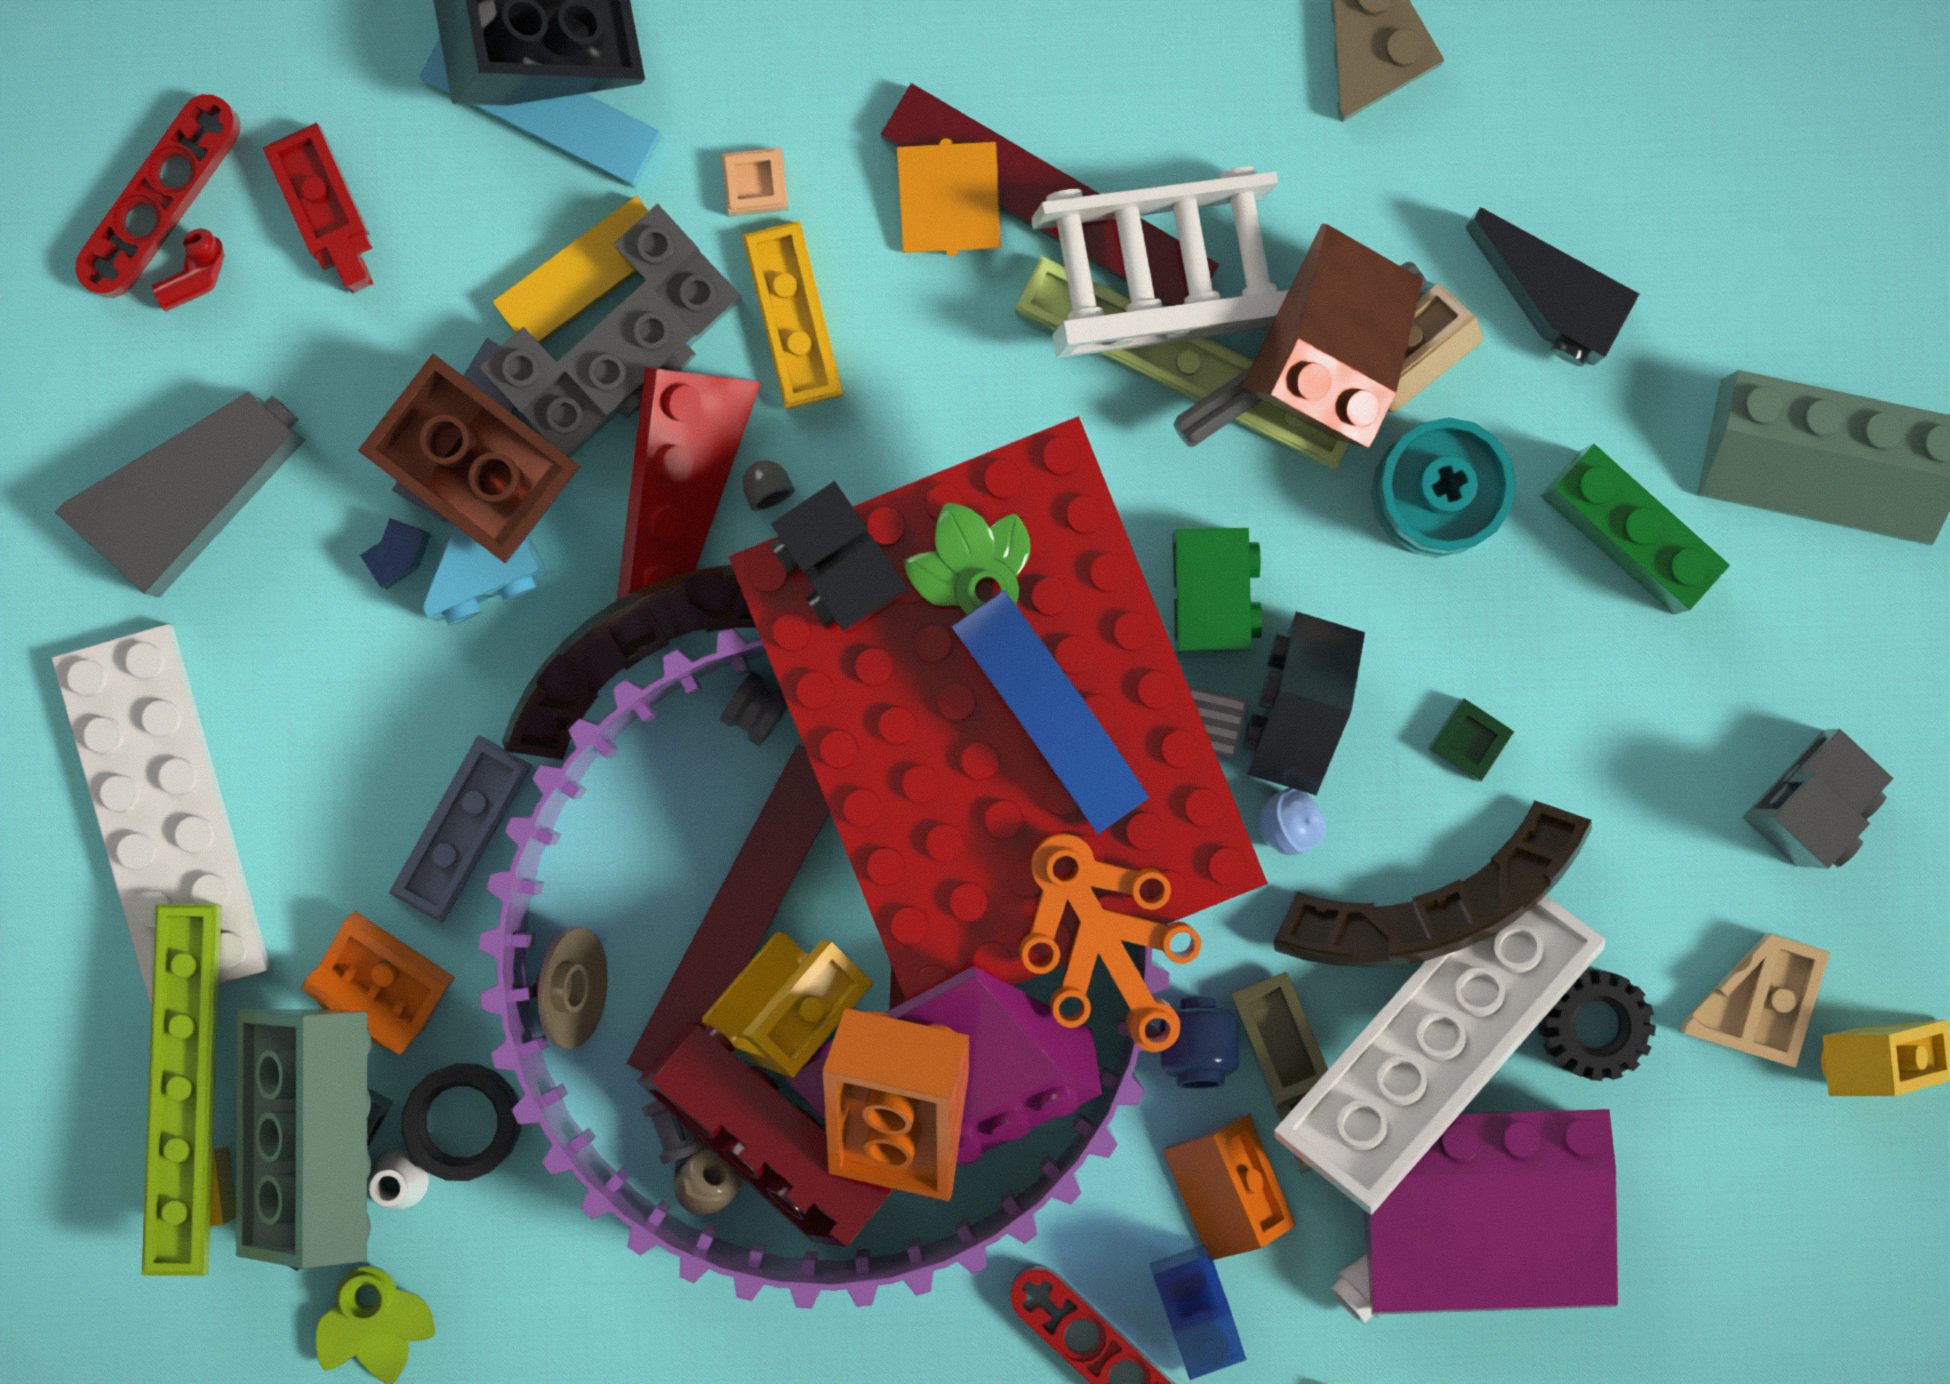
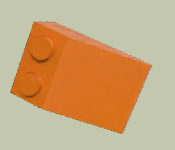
M844 1008L823 1068L829 1174L950 1201L969 1074V1035L957 1033L943 1025L933 1024L925 1026L894 1019L880 1011L862 1012Z

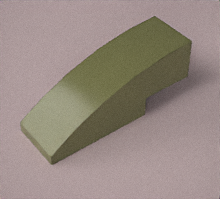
M1287 971L1231 993L1239 1019L1280 1123L1328 1070ZM1294 1154L1301 1174L1313 1170V1168Z

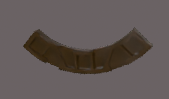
M732 565L702 568L674 575L644 586L613 602L584 622L545 660L525 688L511 715L502 739L505 751L563 760L572 738L568 730L578 719H582L599 697L597 692L622 668L628 670L645 657L670 645L669 640L702 629H705L706 632L731 628H756Z
M1534 800L1524 821L1502 848L1490 858V863L1462 882L1459 879L1435 891L1412 897L1411 902L1389 906H1374V903L1339 902L1297 892L1273 942L1276 952L1306 961L1351 967L1403 965L1433 959L1464 949L1492 936L1513 923L1543 899L1560 881L1579 855L1592 830V820Z

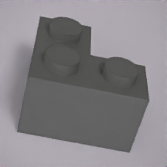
M1841 729L1823 730L1743 818L1795 866L1829 869L1834 864L1838 868L1848 862L1861 848L1863 840L1858 836L1870 824L1867 819L1886 800L1887 796L1882 791L1894 778Z

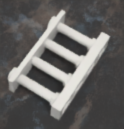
M1246 166L1227 170L1220 174V179L1091 196H1083L1082 191L1079 189H1068L1049 194L1046 197V201L1040 204L1031 220L1033 230L1058 227L1073 312L1067 315L1068 320L1063 321L1052 335L1056 358L1270 329L1289 290L1278 291L1277 284L1270 283L1255 201L1263 200L1278 184L1276 171L1256 174L1255 167ZM1231 204L1247 288L1241 291L1242 296L1221 299L1220 293L1213 291L1198 208ZM1174 211L1189 296L1184 298L1185 304L1163 307L1162 301L1155 299L1140 216ZM1116 219L1131 304L1126 306V312L1104 315L1103 308L1096 306L1081 223Z

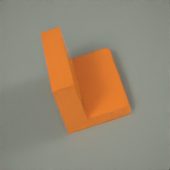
M1249 1114L1233 1118L1202 1137L1174 1144L1164 1150L1165 1158L1209 1259L1216 1260L1261 1249L1296 1226Z

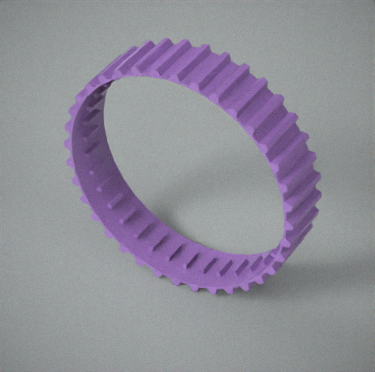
M729 629L718 633L715 654L695 660L676 649L663 656L664 677L654 681L646 688L627 680L614 687L612 690L617 709L601 723L578 719L568 731L576 746V750L566 759L563 766L540 765L532 777L543 794L532 816L510 818L504 832L518 845L512 860L511 870L490 874L487 890L503 901L499 916V927L480 933L479 950L497 958L496 974L498 984L480 994L482 1010L502 1016V1027L506 1041L491 1053L495 1069L516 1071L519 1085L525 1095L515 1105L512 1112L518 1124L539 1123L543 1133L551 1142L552 1146L542 1161L548 1172L553 1175L571 1170L579 1182L588 1189L581 1209L591 1219L611 1211L618 1219L629 1225L631 1230L627 1247L641 1256L658 1244L666 1251L680 1256V1278L695 1283L710 1269L718 1274L733 1277L736 1297L749 1301L755 1298L763 1285L790 1288L796 1308H812L821 1290L837 1291L847 1289L856 1307L870 1306L873 1304L878 1285L894 1284L902 1280L916 1296L931 1292L933 1271L948 1267L955 1262L960 1263L972 1275L987 1268L986 1247L999 1241L1006 1234L1026 1244L1037 1235L1035 1212L1045 1206L1051 1198L1071 1205L1081 1194L1075 1172L1082 1166L1089 1154L1107 1158L1111 1156L1118 1144L1108 1124L1113 1119L1118 1105H1139L1145 1092L1137 1076L1133 1073L1139 1051L1145 1050L1140 1048L1128 1033L1126 1019L1119 1017L1116 1019L1114 1029L1117 1034L1125 1035V1039L1113 1071L1102 1066L1099 1072L1100 1083L1106 1086L1100 1101L1089 1118L1081 1113L1077 1114L1072 1124L1074 1129L1079 1132L1078 1135L1056 1161L1049 1154L1040 1161V1168L1044 1174L1034 1184L1018 1196H1015L1011 1189L1000 1196L1003 1207L991 1216L973 1225L970 1224L967 1217L957 1221V1233L945 1239L922 1245L920 1237L908 1240L906 1251L892 1255L870 1257V1249L857 1250L855 1259L841 1261L818 1259V1251L808 1250L805 1251L803 1259L786 1258L765 1253L767 1245L758 1242L754 1243L752 1249L735 1246L716 1238L715 1235L718 1229L706 1225L704 1230L700 1231L686 1225L668 1213L672 1206L664 1200H661L656 1205L642 1196L626 1181L631 1176L627 1170L621 1167L616 1172L600 1156L591 1144V1141L596 1138L591 1129L587 1128L582 1132L571 1117L562 1099L568 1092L563 1083L558 1086L555 1085L543 1058L542 1050L548 1047V1042L545 1035L537 1037L529 1001L536 997L535 984H527L525 966L526 948L535 945L536 937L535 932H527L528 908L531 896L542 894L544 886L543 881L535 880L541 855L546 845H557L562 833L553 830L568 798L581 799L587 790L579 782L589 766L600 754L605 758H612L620 750L612 741L628 724L640 717L642 722L650 723L658 717V714L652 707L667 695L682 687L690 695L702 691L703 689L698 681L699 678L730 665L733 666L734 672L737 675L749 673L751 671L747 660L767 654L762 640L749 643L745 636L738 631ZM1137 944L1136 968L1151 995L1169 989L1170 973L1160 964L1152 961L1151 947ZM1150 1020L1145 1027V1035L1149 1037L1160 1036L1162 1034L1161 1030Z

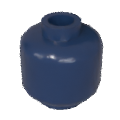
M1192 997L1180 1000V1009L1175 1010L1180 1020L1179 1036L1173 1045L1160 1051L1162 1069L1167 1075L1176 1078L1178 1087L1206 1089L1225 1085V1077L1231 1075L1239 1068L1237 1019L1232 1013L1217 1009L1216 1000L1213 998ZM1161 1019L1160 1030L1163 1033L1166 1028V1021Z

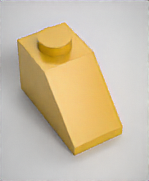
M1948 1020L1851 1028L1822 1036L1821 1069L1827 1078L1829 1096H1898L1950 1081Z

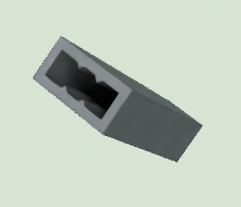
M247 392L67 500L55 513L143 594L160 598L305 441L292 428L299 419L274 396L271 395L264 402Z

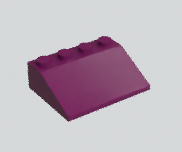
M976 966L968 968L885 1012L894 1019L925 1026L933 1024L943 1025L957 1033L969 1035V1074L956 1166L974 1162L981 1157L982 1153L1006 1141L1023 1138L1029 1133L1030 1129L1055 1117L1069 1115L1075 1112L1079 1105L1102 1094L1092 1028L1084 1024L1074 1028L1062 1026L1056 1021L1049 1005ZM833 1040L819 1047L794 1078L784 1075V1078L825 1121L823 1068Z
M1610 1109L1459 1114L1372 1215L1363 1209L1371 1315L1616 1307L1618 1305L1616 1164Z

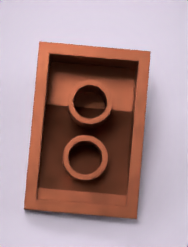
M1322 223L1241 388L1336 440L1369 448L1397 392L1423 279L1332 226Z
M434 353L358 449L361 454L505 564L581 467Z

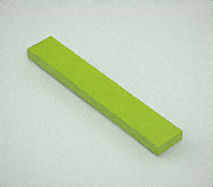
M156 904L141 1275L145 1276L209 1275L222 906L217 904Z

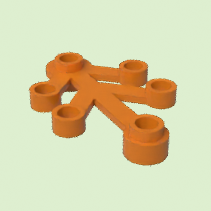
M1058 833L1045 838L1036 847L1031 859V872L1036 883L1042 888V893L1030 934L1024 937L1019 946V955L1025 967L1033 973L1045 974L1057 966L1060 959V950L1054 941V937L1067 899L1080 920L1061 987L1052 994L1050 999V1010L1059 1024L1068 1028L1078 1027L1088 1019L1091 1005L1086 993L1096 958L1099 954L1130 1008L1126 1018V1027L1134 1042L1140 1048L1149 1052H1159L1169 1048L1179 1036V1017L1168 1002L1158 997H1152L1121 940L1162 950L1171 961L1184 964L1191 962L1198 956L1201 950L1200 936L1192 926L1185 922L1178 921L1167 925L1102 908L1090 887L1131 894L1133 899L1142 908L1155 910L1164 906L1170 898L1171 886L1169 881L1160 871L1154 868H1143L1136 871L1097 861L1094 859L1092 850L1087 843L1076 835ZM1063 856L1072 857L1075 860L1073 872L1066 877L1056 876L1053 873L1055 861ZM1147 879H1158L1161 884L1159 893L1151 899L1142 898L1139 893L1141 884ZM1181 932L1190 934V945L1185 951H1171L1170 941L1174 935ZM1037 943H1046L1050 946L1048 958L1040 963L1029 960L1028 953L1030 948ZM1067 997H1077L1081 1000L1079 1011L1071 1016L1062 1015L1059 1012L1061 1002ZM1154 1018L1164 1019L1166 1021V1028L1160 1036L1149 1037L1145 1035V1027L1150 1020Z

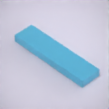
M439 37L420 74V78L422 81L450 95ZM585 93L509 106L469 104L633 188L661 137L659 130Z

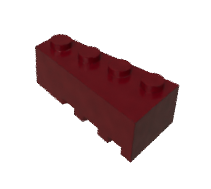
M699 1025L684 1026L636 1082L709 1149L725 1161L810 1241L847 1247L894 1189L829 1174L827 1135L821 1124L807 1111L799 1106H794L778 1092V1085L766 1073L753 1065L749 1068L732 1054L735 1046L719 1030L711 1025H707L704 1029Z

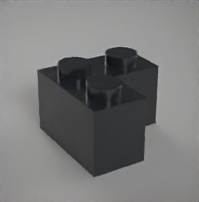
M1297 611L1288 633L1276 632L1267 660V666L1276 668V672L1268 671L1258 704L1265 707L1263 716L1252 713L1242 744V748L1252 750L1247 775L1317 796L1352 711L1365 632Z

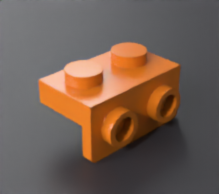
M354 911L344 920L320 965L306 977L301 990L314 998L324 1009L368 1012L367 1027L370 1031L371 1040L397 1054H402L425 1030L455 977Z

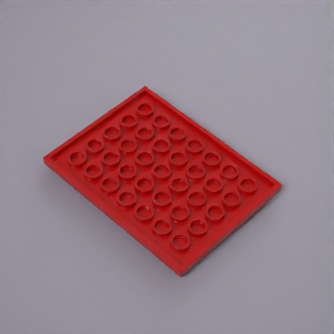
M1079 416L852 506L867 527V531L873 540L875 539L906 585L908 592L846 634L837 622L826 629L805 599V596L815 589L801 569L790 576L769 545L779 536L728 556L906 1001L972 966L982 969L1011 986H1016L1043 975L1033 973L1025 967L1019 955V946L1024 937L1030 934L1042 893V888L1036 883L1031 872L1032 855L1041 841L1054 834L1069 833L1078 836L1087 843L1092 850L1094 859L1097 861L1136 871L1143 868H1154L1160 871L1170 883L1171 894L1167 903L1155 910L1142 908L1133 899L1131 894L1090 887L1102 908L1164 924H1170L1268 884ZM946 503H954L972 509L985 520L990 528L997 521L1011 514H1017L1021 519L1030 538V555L1025 566L1016 576L1019 583V598L1016 606L1069 678L1149 796V799L1098 835L993 684L987 679L951 626L965 617L966 614L959 605L937 606L930 603L913 587L906 574L904 566L906 559L917 554L937 551L935 546L936 523L941 509ZM989 578L980 580L975 587L977 598L983 602H986L1000 592L998 583ZM1069 856L1060 857L1053 865V873L1059 877L1070 875L1075 868V860ZM1154 878L1145 880L1139 889L1140 896L1144 899L1155 897L1160 891V881ZM1068 899L1054 937V941L1060 950V959L1053 970L1067 965L1080 921ZM1046 943L1033 945L1028 953L1029 960L1037 963L1045 961L1050 954V946Z

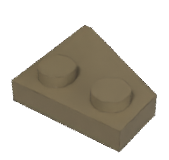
M1331 0L1332 22L1335 29L1334 61L1335 67H1337L1339 93L1337 109L1342 122L1438 68L1444 62V58L1410 0Z

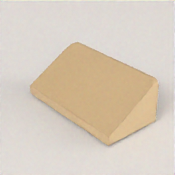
M1440 283L1436 284L1418 299L1397 392L1389 407L1391 412L1400 409L1483 341V335L1476 316Z

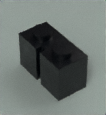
M835 481L771 523L779 538L769 544L790 576L800 569L803 571L815 589L805 596V599L826 629L837 622L846 634L908 592L906 585L875 539L873 540L867 531V527Z

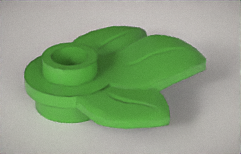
M946 503L942 507L936 523L935 546L937 551L917 554L909 557L904 562L906 574L913 587L930 603L937 606L959 605L961 610L968 615L984 603L977 598L975 587L980 580L989 578L996 581L1000 591L1005 590L1016 605L1019 598V583L1016 576L1023 569L1030 555V538L1021 519L1017 514H1011L1000 519L990 528L985 520L972 509L954 503Z

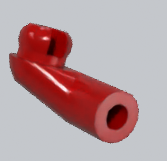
M204 228L190 231L183 240V245L186 247V257L182 271L152 284L154 295L165 312L211 292L216 286L225 255L222 242L219 238L213 236L211 231Z

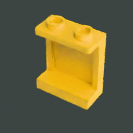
M776 932L702 1018V1023L705 1026H713L725 1035L735 1046L733 1053L742 1061L794 1078L839 1025L844 1008L852 1009L874 982L832 941L822 939L810 955H808L785 933Z

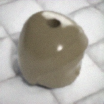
M707 1148L691 1155L676 1168L674 1173L675 1197L685 1210L694 1215H712L723 1210L736 1197L741 1187L742 1178L711 1149Z

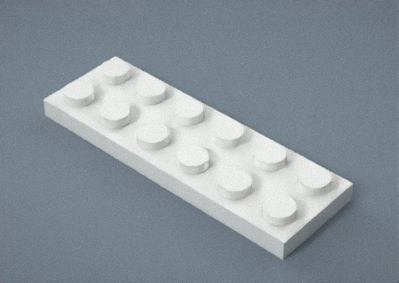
M165 624L52 657L150 1005L152 1004L156 904H217L222 906L219 985L271 970L174 626Z
M1545 895L1541 901L1520 918L1492 936L1464 949L1426 960L1274 1130L1275 1139L1367 1213L1372 1215L1605 948V938Z

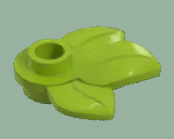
M360 1266L343 1277L336 1292L337 1305L319 1320L316 1330V1352L320 1365L325 1371L339 1367L356 1355L359 1362L373 1376L385 1384H393L407 1363L410 1350L409 1341L426 1340L435 1335L433 1315L430 1307L418 1294L397 1289L395 1281L385 1270L376 1266ZM363 1285L375 1288L378 1293L377 1304L372 1306L363 1304L358 1296L359 1288Z

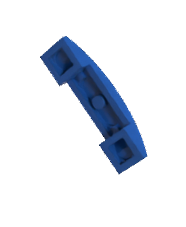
M1001 590L951 626L1097 835L1149 799L1144 788L1099 721L1005 590Z

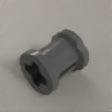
M657 1100L641 1107L644 1116L651 1117L663 1148V1152L659 1155L662 1164L685 1158L708 1148L677 1119L683 1135L682 1139H680L672 1114Z

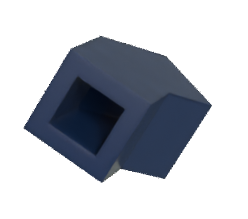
M389 518L381 542L360 556L379 586L388 589L419 569L431 534Z

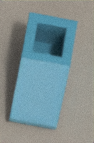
M455 526L423 604L427 618L436 621L445 618L448 626L454 625L480 614L482 611L478 603L499 594L503 602H507L537 589L534 579L546 575L547 572L530 533L505 564Z

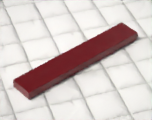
M910 83L881 132V138L896 147L940 145V141L945 138L951 139L953 144L996 142L1000 208L1033 227L1032 216L1040 204L1046 201V197L1049 194L1062 190L1079 189L1082 191L1083 196L1099 195L1098 192L913 83ZM1140 218L1155 299H1160L1162 304L1167 307L1185 304L1184 298L1189 296L1179 240ZM1116 219L1081 223L1088 260L1127 283ZM1058 227L1036 229L1060 243ZM1207 257L1210 277L1212 279L1220 264Z
M796 745L626 1064L644 1073L684 1026L699 1025L703 1029L706 1027L702 1023L703 1016L751 961L828 817L830 810L804 747Z

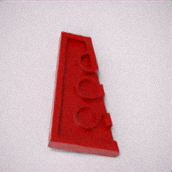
M645 367L617 600L665 578L696 570L761 381Z

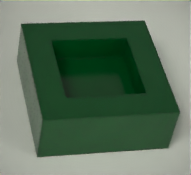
M1463 698L1459 700L1428 749L1477 782H1482L1514 731Z

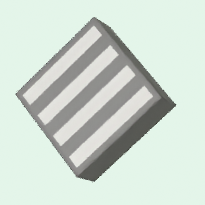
M1189 686L1215 754L1235 758L1248 700Z

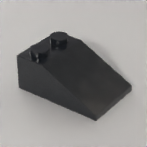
M433 0L452 104L509 106L639 85L645 80L630 0Z

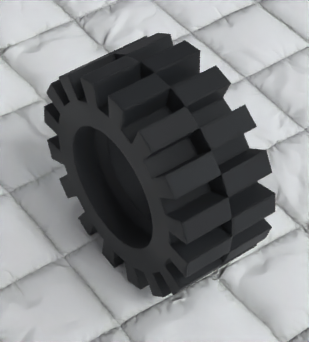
M1586 969L1543 1018L1542 1024H1538V1031L1544 1037L1545 1043L1542 1045L1547 1054L1552 1055L1555 1059L1554 1062L1563 1069L1579 1077H1585L1594 1081H1602V1078L1615 1080L1623 1077L1622 1072L1625 1070L1634 1071L1641 1064L1637 1060L1642 1054L1648 1056L1652 1046L1647 1045L1649 1035L1655 1036L1656 1025L1650 1024V1016L1654 1015L1651 1004L1646 1003L1643 999L1645 996L1644 992L1639 987L1632 985L1629 979L1604 970ZM1593 1001H1603L1609 1004L1618 1017L1616 1036L1610 1043L1599 1048H1590L1582 1044L1574 1030L1576 1014L1585 1004Z

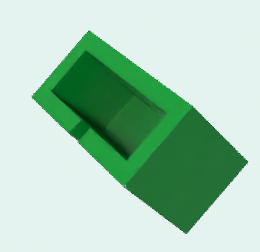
M1249 528L1176 529L1172 534L1173 588H1177V599H1174L1175 653L1247 652L1251 650L1252 638H1261L1262 636L1261 603L1251 602L1250 578H1260L1261 556L1259 542H1249Z

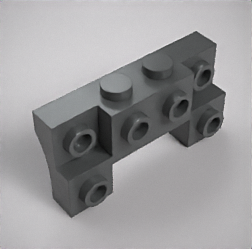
M658 203L613 244L621 256L645 281L559 361L556 362L523 326L479 367L543 437L569 458L619 412L627 419L640 409L645 367L681 371L696 356V353L690 347L742 300L741 295L708 261L696 244Z

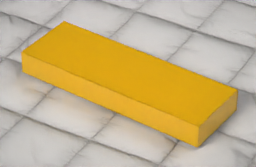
M636 195L493 300V304L514 332L517 333L524 326L541 345L638 274L615 249L613 244L648 212L647 208Z
M800 221L743 234L742 238L786 411L843 397Z

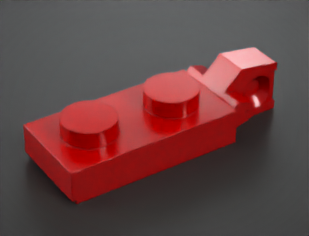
M314 123L262 147L310 255L318 260L324 271L336 266L345 288H349L352 294L373 285V280L361 256L362 253L373 249L367 236L370 233L322 127L318 123Z

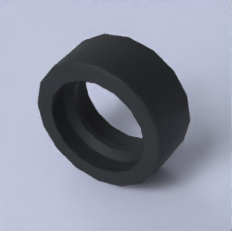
M455 1063L427 1075L411 1091L402 1111V1137L409 1155L425 1172L445 1181H470L490 1173L512 1153L521 1133V1124H518L512 1112V1109L518 1103V1099L514 1089L498 1072L479 1064ZM455 1086L471 1087L483 1092L492 1102L497 1114V1131L491 1144L481 1153L471 1157H453L442 1152L432 1142L427 1130V1113L432 1101L442 1091Z

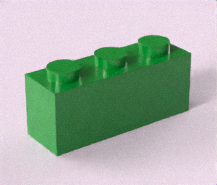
M1595 444L1579 451L1540 495L1673 615L1690 611L1730 566Z

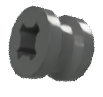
M752 671L737 689L719 720L729 727H741L748 732L749 741L760 747L776 727L787 710L788 705L782 691L772 692L764 686L763 678Z

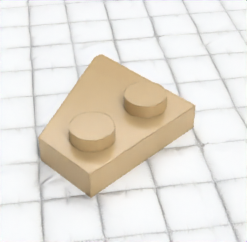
M1766 933L1685 1018L1680 1025L1679 1032L1796 1068L1830 952Z

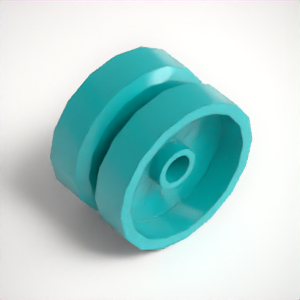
M1448 417L1421 423L1388 448L1375 468L1371 496L1376 519L1391 540L1411 553L1439 558L1462 553L1496 533L1512 509L1516 481L1511 458L1496 436L1474 422ZM1439 480L1446 482L1450 488L1448 499L1446 494L1438 498L1433 491L1432 485Z

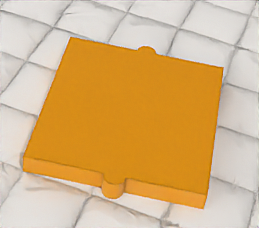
M945 138L940 141V145L897 147L903 253L946 251L948 256H955L959 253V250L1002 248L996 142L953 144L951 139Z

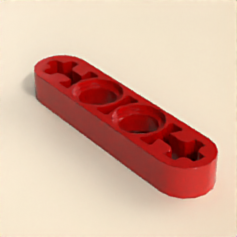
M202 94L192 98L183 107L81 249L76 259L75 272L79 282L87 290L103 298H116L130 290L236 143L240 134V120L233 108L222 98L211 94ZM220 110L221 112L217 119L223 125L222 131L218 135L210 131L206 132L197 144L198 147L207 152L201 160L188 147L179 143L185 136L195 144L203 133V127L197 122L199 117L203 113L213 117ZM184 157L191 166L189 180L178 188L166 187L160 178L163 164L170 158ZM139 205L152 207L156 214L154 229L142 237L132 236L126 228L128 213ZM114 234L128 245L138 249L133 257L124 250H121L113 262L114 268L119 271L117 277L113 281L103 277L96 283L100 273L94 268L95 262L99 258L109 262L120 249L119 246L110 242Z
M1032 1265L1025 1267L1016 1274L1010 1290L1013 1309L1024 1322L1091 1384H1110L1108 1377L1111 1368L1123 1360L1133 1361L1143 1370V1381L1141 1384H1154L1155 1382L1175 1384L1055 1271L1047 1266ZM1044 1280L1048 1281L1051 1284L1048 1289V1296L1060 1309H1062L1066 1299L1075 1304V1306L1060 1315L1053 1330L1044 1325L1053 1319L1050 1311L1038 1302L1033 1304L1031 1308L1024 1304L1027 1293L1023 1285L1026 1282L1031 1281L1038 1286ZM1074 1320H1090L1099 1330L1097 1343L1088 1351H1075L1064 1340L1065 1330Z

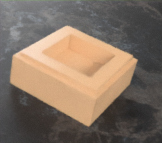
M781 148L722 154L729 217L788 211Z

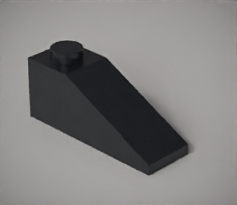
M1480 207L1470 218L1465 229L1539 335L1554 344L1551 351L1559 358L1581 367L1585 362L1595 365L1604 359L1640 294Z

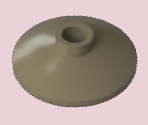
M571 927L561 932L548 949L541 971L536 979L535 992L538 999L540 1022L548 1040L558 1048L575 1049L583 1045L595 1031L605 1004L607 992L606 958L599 939L587 928Z

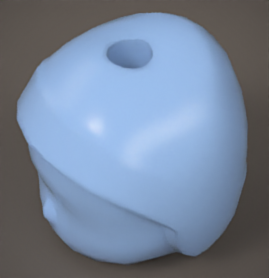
M1293 788L1280 791L1265 803L1258 819L1261 837L1269 846L1281 854L1298 855L1313 849L1324 840L1326 832L1325 820L1313 799L1303 791Z

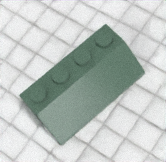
M1738 370L1721 379L1697 496L1933 545L1950 512V415Z
M338 1009L237 1010V1257L300 1269L367 1261V1240L371 1229L370 1219L367 1214V1178L371 1169L370 1156L367 1151V1117L371 1108V1098L367 1089V1055L371 1048V1035L367 1027L368 1012Z

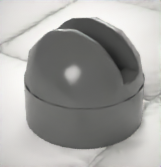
M769 460L753 463L747 468L742 481L744 495L753 511H761L776 506L788 499L795 491L784 468Z

